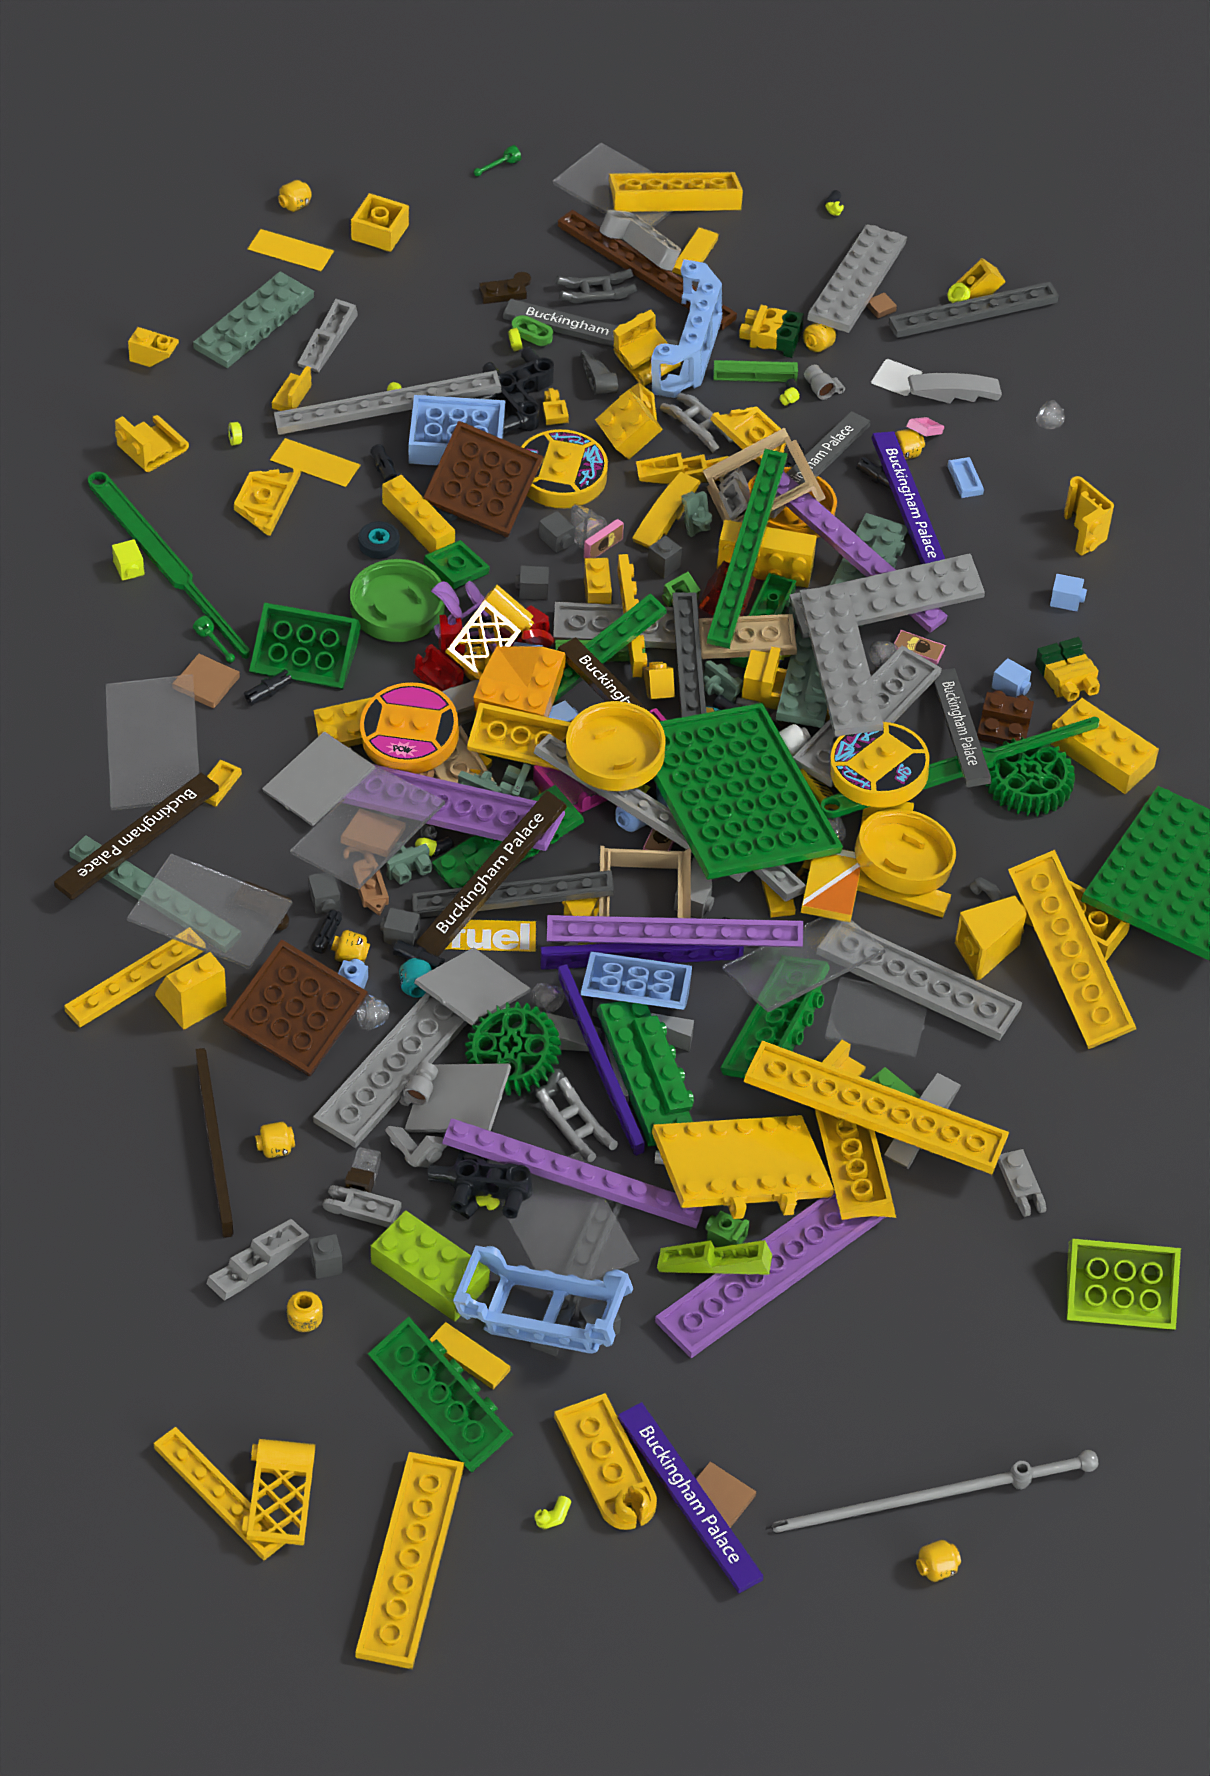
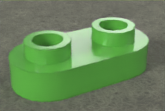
M524 315L517 316L512 320V329H518L520 338L539 346H545L552 342L553 330L550 326Z

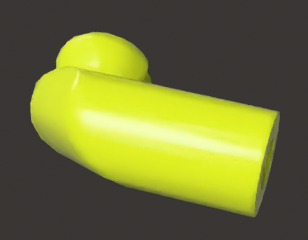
M559 1496L553 1510H538L534 1515L537 1526L548 1529L562 1524L571 1505V1500L565 1496Z

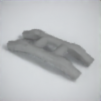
M683 393L677 395V401L690 407L684 412L678 406L667 403L661 404L660 410L662 412L668 413V415L682 422L708 446L712 453L720 449L713 436L707 431L712 426H715L729 443L733 442L731 438L710 420L713 412L701 404L695 396ZM698 413L707 419L699 425L691 419Z
M567 1077L557 1081L564 1097L570 1104L564 1110L559 1112V1109L555 1106L553 1100L550 1099L545 1088L535 1093L547 1116L553 1120L570 1142L574 1151L588 1162H593L596 1154L589 1149L582 1138L591 1133H594L595 1138L610 1150H614L617 1147L618 1142L598 1123L583 1104ZM579 1114L586 1125L574 1131L566 1120Z

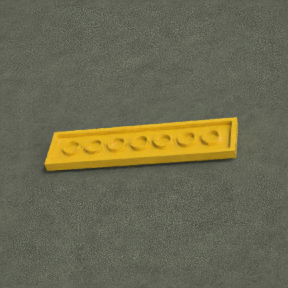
M1050 851L1008 869L1088 1049L1136 1030L1134 1021L1056 851Z
M413 1452L408 1453L358 1641L356 1658L413 1669L464 1470V1462Z

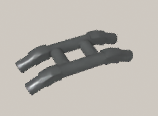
M631 268L605 276L585 278L556 276L555 283L571 289L581 288L582 292L579 293L562 290L559 293V299L575 304L608 299L619 300L638 291L635 283L614 290L611 285L622 283L624 280L633 277ZM602 285L603 291L591 292L589 286Z

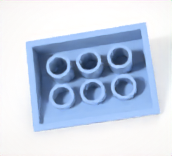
M414 395L409 437V464L438 465L458 421L503 439L505 401Z
M591 952L581 995L684 1010L689 995L692 966Z

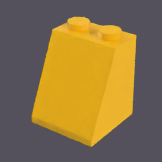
M1016 896L960 912L955 944L976 981L982 979L1020 945L1027 911L1025 906L1019 903Z
M209 952L167 975L155 992V996L184 1030L227 1006L225 969L213 954Z

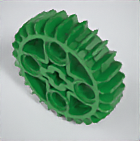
M1014 738L1011 739V743L1017 742ZM1004 741L1002 746L1007 745L1009 743L1007 741ZM1052 743L997 760L993 767L988 768L991 784H986L985 786L988 787V793L993 794L994 801L1000 800V806L1008 805V811L1014 808L1017 810V814L1020 811H1024L1027 816L1030 812H1034L1038 816L1039 812L1043 811L1047 815L1049 809L1055 812L1058 806L1063 807L1073 791L1075 774L1074 766L1071 765V759L1066 758V752L1059 753V746L1052 748Z
M506 1002L505 1009L501 1010L496 1005L495 1013L487 1010L488 1017L486 1019L479 1016L481 1024L479 1026L472 1025L475 1033H468V1038L471 1042L465 1043L468 1050L465 1052V1056L469 1060L467 1064H510V1070H515V1072L508 1076L504 1088L509 1097L512 1090H515L520 1096L521 1089L523 1088L528 1093L531 1092L530 1086L533 1084L540 1088L539 1080L541 1078L548 1081L546 1073L555 1072L551 1064H559L556 1056L561 1055L559 1048L561 1041L555 1024L551 1019H548L545 1012L541 1013L537 1006L531 1009L528 1003L521 1008L520 1003L516 1002L514 1008H511L509 1003ZM521 1022L518 1027L512 1028L514 1023ZM530 1024L537 1026L543 1035L530 1034ZM502 1025L501 1033H491ZM487 1045H493L490 1050L483 1051ZM544 1047L539 1053H534L536 1048ZM525 1065H535L525 1073Z

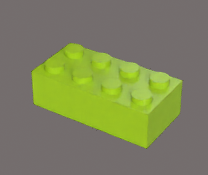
M405 1210L371 1245V1264L454 1322L460 1317L453 1300L471 1255ZM478 1261L466 1291L473 1300H476L489 1287L490 1268Z

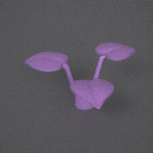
M472 581L466 582L465 589L474 605L463 614L459 607V599L447 582H440L431 590L451 612L447 617L448 624L455 625L456 618H461L462 620L481 605L484 597ZM485 610L481 612L482 617L486 618L489 616ZM439 624L434 626V630L439 638ZM484 630L486 639H495L494 633L490 634L488 630ZM469 632L470 637L478 636L479 632ZM488 644L491 651L494 652L496 644Z

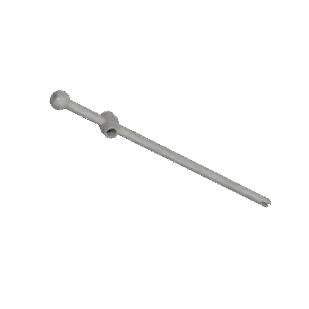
M1084 1450L1077 1458L1031 1467L1026 1461H1018L1012 1466L1010 1472L774 1522L772 1527L774 1532L779 1533L1012 1483L1016 1489H1024L1031 1483L1032 1478L1079 1468L1085 1472H1092L1098 1467V1458L1092 1450Z

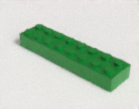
M768 573L749 616L785 614L789 606V596L795 593L796 580ZM749 657L730 658V664L746 668Z

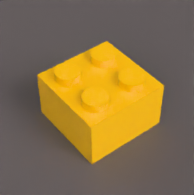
M369 193L351 219V240L391 252L409 226V205Z
M629 389L595 419L615 449L629 460L663 430L643 401Z

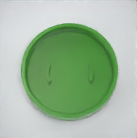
M390 559L374 563L362 570L351 585L350 610L352 618L358 619L361 630L380 640L406 642L421 638L433 631L434 626L439 624V615H444L445 604L437 595L431 592L433 587L442 581L430 568L415 561Z

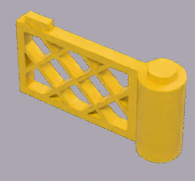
M495 585L445 652L476 679L480 680L482 672L475 667L474 660H484L486 667L492 656L488 654L487 644L502 646V643H505L504 646H511L521 631L530 629L534 622L531 620L533 615L501 587ZM483 610L491 616L492 623H482L481 612ZM505 627L512 633L510 638L501 639L499 628ZM469 628H478L480 639H470ZM484 628H493L495 639H486ZM466 644L468 656L460 655L454 648L457 645ZM471 644H481L483 655H473Z
M259 1439L258 1444H253L251 1461H256L250 1515L243 1517L242 1534H247V1540L304 1545L316 1444ZM261 1472L273 1473L278 1479L267 1486L260 1478ZM293 1476L306 1477L305 1483L298 1488H295L288 1479ZM283 1484L290 1493L279 1499L272 1490ZM267 1494L275 1503L264 1510L257 1501ZM296 1497L303 1507L293 1513L285 1504ZM280 1508L288 1517L277 1524L270 1517V1514ZM262 1519H265L272 1527L266 1532L254 1531V1525ZM293 1522L300 1529L299 1535L286 1534L282 1528Z

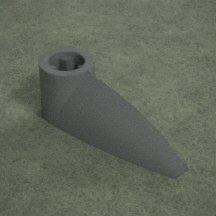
M581 350V359L593 394L617 393L618 380L616 373H610L607 367L585 350Z

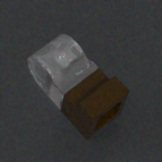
M359 1147L352 1168L346 1176L345 1188H355L354 1184L365 1187L362 1191L371 1193L377 1177L381 1152Z

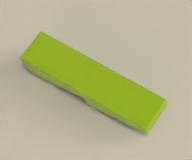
M710 1240L661 1248L657 1269L659 1272L769 1275L772 1253L765 1240L717 1248L714 1247Z

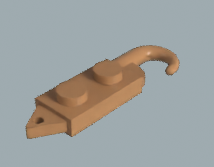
M349 847L344 853L345 860H348L349 855L353 853L362 854L365 861L359 862L353 867V876L363 907H368L380 916L385 905L389 903V896L379 866L376 864L373 854Z

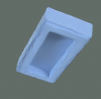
M970 457L948 460L947 467L961 498L983 495L984 488Z

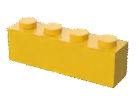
M402 475L382 484L383 505L430 553L455 543V529L426 499H423V496Z

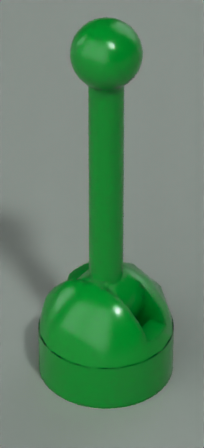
M512 145L505 149L502 158L482 168H475L473 173L475 176H480L482 172L504 161L510 164L516 163L522 159L521 153L517 146Z
M202 616L198 618L193 624L195 632L202 637L209 636L226 656V661L229 663L234 662V654L229 653L214 636V624L209 617Z

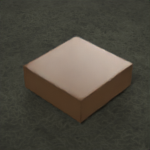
M885 293L872 297L866 305L878 319L895 312L897 305Z

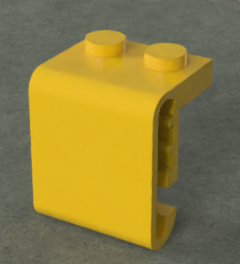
M650 309L645 313L638 314L633 320L620 324L613 330L614 352L636 381L644 387L652 383L651 357L655 347L660 344H668L657 331L656 315ZM681 362L675 365L661 364V377L680 367Z
M158 415L152 417L153 422L156 424L153 427H150L145 422L134 427L122 416L115 420L117 445L146 472H150L179 456L189 447L188 441Z
M1075 476L1070 480L1064 517L1067 520L1072 517V512L1076 513L1074 526L1079 530L1075 551L1082 556L1089 551L1095 550L1098 545L1107 540L1114 504L1085 479Z

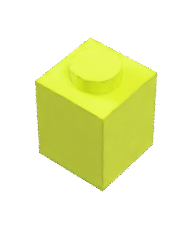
M135 539L112 545L113 562L122 581L144 575L143 557Z

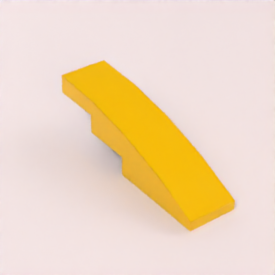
M681 453L637 461L639 481L670 484L680 472H683L700 480L701 483H705L708 480L703 470L728 458V456L705 460V455L703 454L682 459Z
M680 472L650 509L632 537L633 542L649 549L652 544L661 539L663 534L667 535L676 519L679 520L684 512L681 496L689 492L695 493L701 481Z

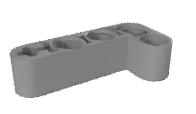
M607 210L599 230L602 234L610 238L623 239L657 266L665 270H673L681 252L677 245L637 215L626 211Z

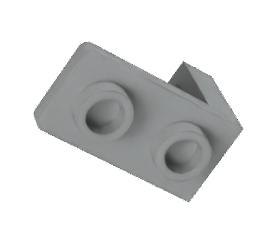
M388 1126L385 1129L386 1133L390 1136V1142L403 1152L405 1160L413 1167L429 1168L431 1164L442 1156L443 1150L447 1147V1145L442 1144V1137L426 1136L417 1146L403 1128Z

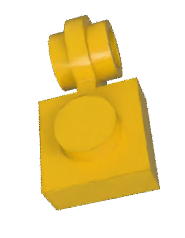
M548 388V391H544L545 402H543L546 425L569 423L565 400L559 399L558 389Z

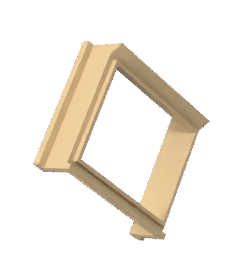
M785 428L703 470L710 484L706 487L723 522L724 520L742 523L744 515L734 520L729 517L714 480L763 455L765 449L772 450L784 443L787 444L805 483L776 497L772 511L809 491H812L818 502L826 498L796 440L791 441Z
M600 847V871H608L610 866L678 869L677 918H691L690 848L685 851H660ZM610 896L599 897V916L609 917Z

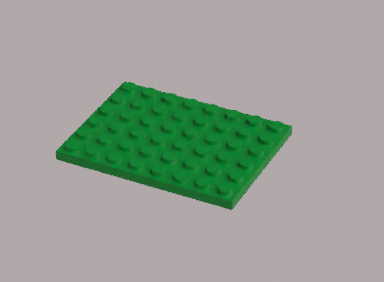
M763 703L659 721L665 733V757L660 771L653 779L707 880L841 853L843 846Z
M1157 786L1083 893L1081 901L1210 961V809L1177 795L1168 789Z

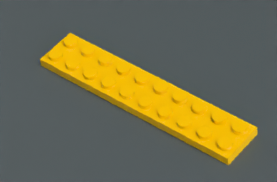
M765 1041L761 1042L744 1078V1082L989 1174H993L1009 1134L1008 1131Z

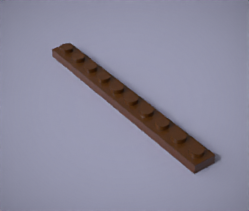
M574 210L569 211L558 220L559 228L626 270L631 268L635 276L690 310L691 303L689 301L686 304H682L683 279L657 266L622 240L605 236L599 231L600 227ZM692 285V289L696 291L697 288ZM723 304L720 330H724L737 319V313Z

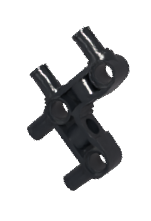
M530 346L525 347L521 351V358L525 360L526 364L501 373L493 362L486 363L483 366L482 372L497 371L501 392L473 398L505 401V411L509 417L504 419L503 435L518 428L525 431H534L538 428L539 405L528 393L543 390L553 384L554 362L549 358L539 357Z
M442 1132V1138H443V1139H444V1136H445V1133H446V1132ZM460 1150L456 1164L453 1167L431 1164L428 1169L429 1182H444L454 1187L455 1192L450 1205L451 1209L458 1213L465 1212L470 1196H488V1194H491L492 1196L490 1197L505 1199L502 1213L505 1217L514 1219L518 1216L522 1201L527 1200L533 1194L531 1174L526 1166L509 1163L505 1165L490 1164V1159Z

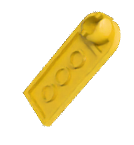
M371 698L313 710L318 737L325 731L347 747L362 744L360 718L364 707Z
M606 1393L554 1411V1418L605 1521L611 1526L622 1530L635 1529L637 1519L641 1526L648 1523L655 1514L656 1494Z

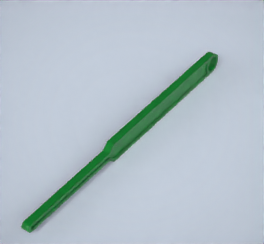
M104 472L90 474L88 477L89 488L127 533L135 539V542L175 588L185 590L238 654L244 659L249 658L250 649L192 583L193 574L116 484ZM95 479L105 480V482L100 485L92 483V481Z
M1091 717L995 749L982 747L987 767H993L997 760L1099 727V718ZM957 756L929 764L928 780L923 789L963 777ZM841 793L827 797L821 802V808L827 818H837L871 807L856 803ZM829 804L837 805L839 809L835 811H829L825 809V806Z

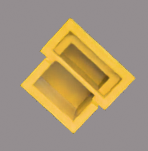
M771 646L770 653L751 650L743 679L742 698L763 703L765 708L778 709L787 669L778 668L781 648Z

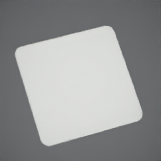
M886 359L871 383L907 396L911 391L908 377L910 375L922 374V372Z

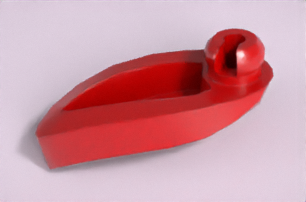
M526 629L522 631L521 639L524 643L543 645L545 648H551L554 644V638L545 630Z

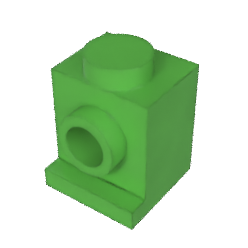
M686 572L664 585L662 598L668 607H673V593H696L698 600L701 590L690 573Z
M720 1210L717 1217L711 1215L705 1227L708 1230L707 1241L711 1240L713 1245L717 1247L743 1244L748 1236L749 1221L746 1219L744 1221L733 1219L731 1215Z

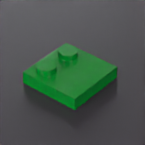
M461 540L425 555L423 562L453 589L465 585L468 581H474L489 574L490 566Z

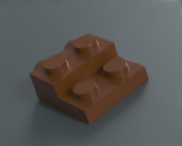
M999 690L992 693L987 692L977 734L978 739L1001 745L1004 741L1010 744L1012 738L1016 741H1020L1021 737L1026 739L1034 701H1030L1028 697L1019 695L1016 698L1006 696L1004 692Z

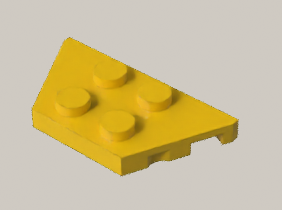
M750 407L745 410H731L730 414L724 415L715 412L710 419L741 449H745L781 430L758 407ZM786 443L772 450L784 453ZM763 455L753 460L760 465Z
M293 468V472L279 473V469L267 472H249L234 502V510L265 534L271 536L301 475V468Z

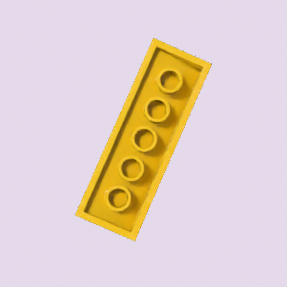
M735 172L609 174V185L614 210L626 212L741 210L743 189Z
M479 703L467 750L559 770L535 755L534 750L548 734L566 744L567 730L571 722Z
M815 1109L841 1219L868 1216L896 1218L875 1131Z

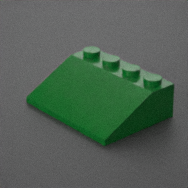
M264 602L249 672L275 676L286 669L288 671L286 676L290 674L292 680L344 689L357 648L361 625L358 619Z

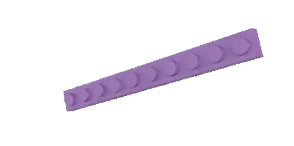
M784 471L776 497L799 486ZM808 492L785 504L866 577L895 571L889 563ZM940 608L909 614L929 633L946 622L948 616Z
M548 915L547 942L803 947V921Z
M453 1118L450 1120L442 1144L502 1164L509 1163L526 1166L532 1174L693 1228H697L703 1207L681 1208L677 1195L674 1192Z

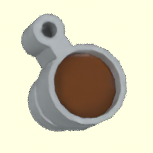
M811 365L804 372V377L811 383V389L822 400L830 398L834 393L841 394L845 391V387L837 378H831L828 374L823 373L818 365Z
M420 1062L416 1075L409 1079L403 1091L400 1103L404 1106H409L411 1102L417 1105H425L432 1094V1082L436 1079L438 1068L429 1062Z

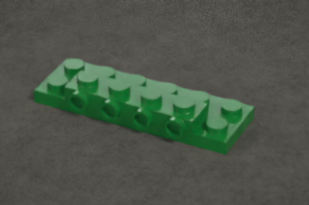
M556 785L550 787L547 791L563 801L567 808L550 844L557 842L560 837L584 823L583 816ZM546 791L542 792L541 794H539L531 800L538 801ZM474 835L432 862L433 868L451 889L463 888L503 841ZM532 848L520 863L529 857L535 856L540 850Z
M782 957L720 1067L723 1075L745 1078L762 1041L792 1052L796 1045L802 1044L805 1027H810L813 1024L815 1009L821 1008L824 1003L821 987L830 972L827 963Z
M626 1001L599 1004L596 1012L648 1147L655 1146L656 1142L652 1135L653 1125L693 1122L689 1110L693 1107L694 1096L690 1090H686L684 1070L681 1067H677L675 1062V1047L667 1042V1027L665 1023L660 1022L657 1015L651 1016L647 1004Z
M407 1317L373 1348L368 1355L472 1473L514 1434L494 1413L498 1407L487 1396L485 1399H482L479 1396L478 1392L481 1388L471 1377L467 1380L464 1379L461 1375L464 1369L454 1358L449 1361L444 1356L447 1352L444 1346L437 1339L432 1342L410 1317Z

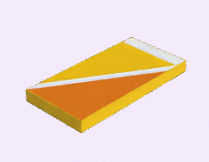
M842 849L839 854L812 859L801 913L851 922L861 872L855 852Z

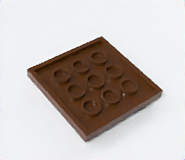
M458 421L423 499L427 500L432 506L509 537L544 456Z
M281 939L223 1019V1024L311 1077L368 996V991Z

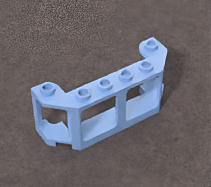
M683 260L681 266V275L683 277L682 304H686L689 301L691 303L690 312L679 346L660 344L653 351L651 372L652 393L654 395L675 398L682 390L690 386L696 388L702 384L722 321V283L707 264L703 262ZM692 281L699 282L696 291L692 289ZM684 360L680 375L668 374L667 378L661 381V364L675 365Z
M475 1246L453 1302L460 1316L467 1320L471 1317L481 1320L485 1323L483 1330L492 1335L593 1354L598 1351L601 1344L606 1347L612 1345L615 1338L613 1323L623 1297L632 1293L633 1286L628 1274L621 1270L607 1271L604 1274L603 1281L598 1279L591 1281L580 1279L575 1275L564 1276L555 1274L549 1270H532L523 1265H518L517 1267L507 1265L499 1249L493 1246ZM478 1261L500 1277L489 1309H487L485 1303L473 1300L470 1294L466 1293ZM514 1285L554 1292L543 1321L502 1313L510 1290ZM567 1295L607 1302L602 1319L597 1318L595 1324L587 1323L585 1329L555 1324L564 1298Z

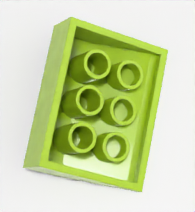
M1082 1239L1070 1240L1067 1263V1320L1176 1330L1181 1248Z

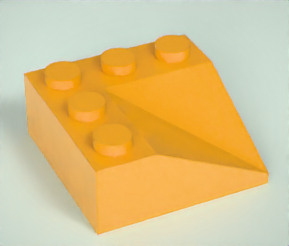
M496 646L480 677L474 694L475 711L478 710L479 703L549 718L566 668L565 652L545 647Z

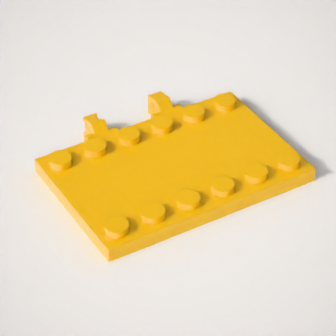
M802 1115L653 1125L652 1135L681 1208L724 1205L728 1206L733 1219H742L746 1211L745 1203L778 1201L783 1215H794L797 1200L833 1196L834 1187Z

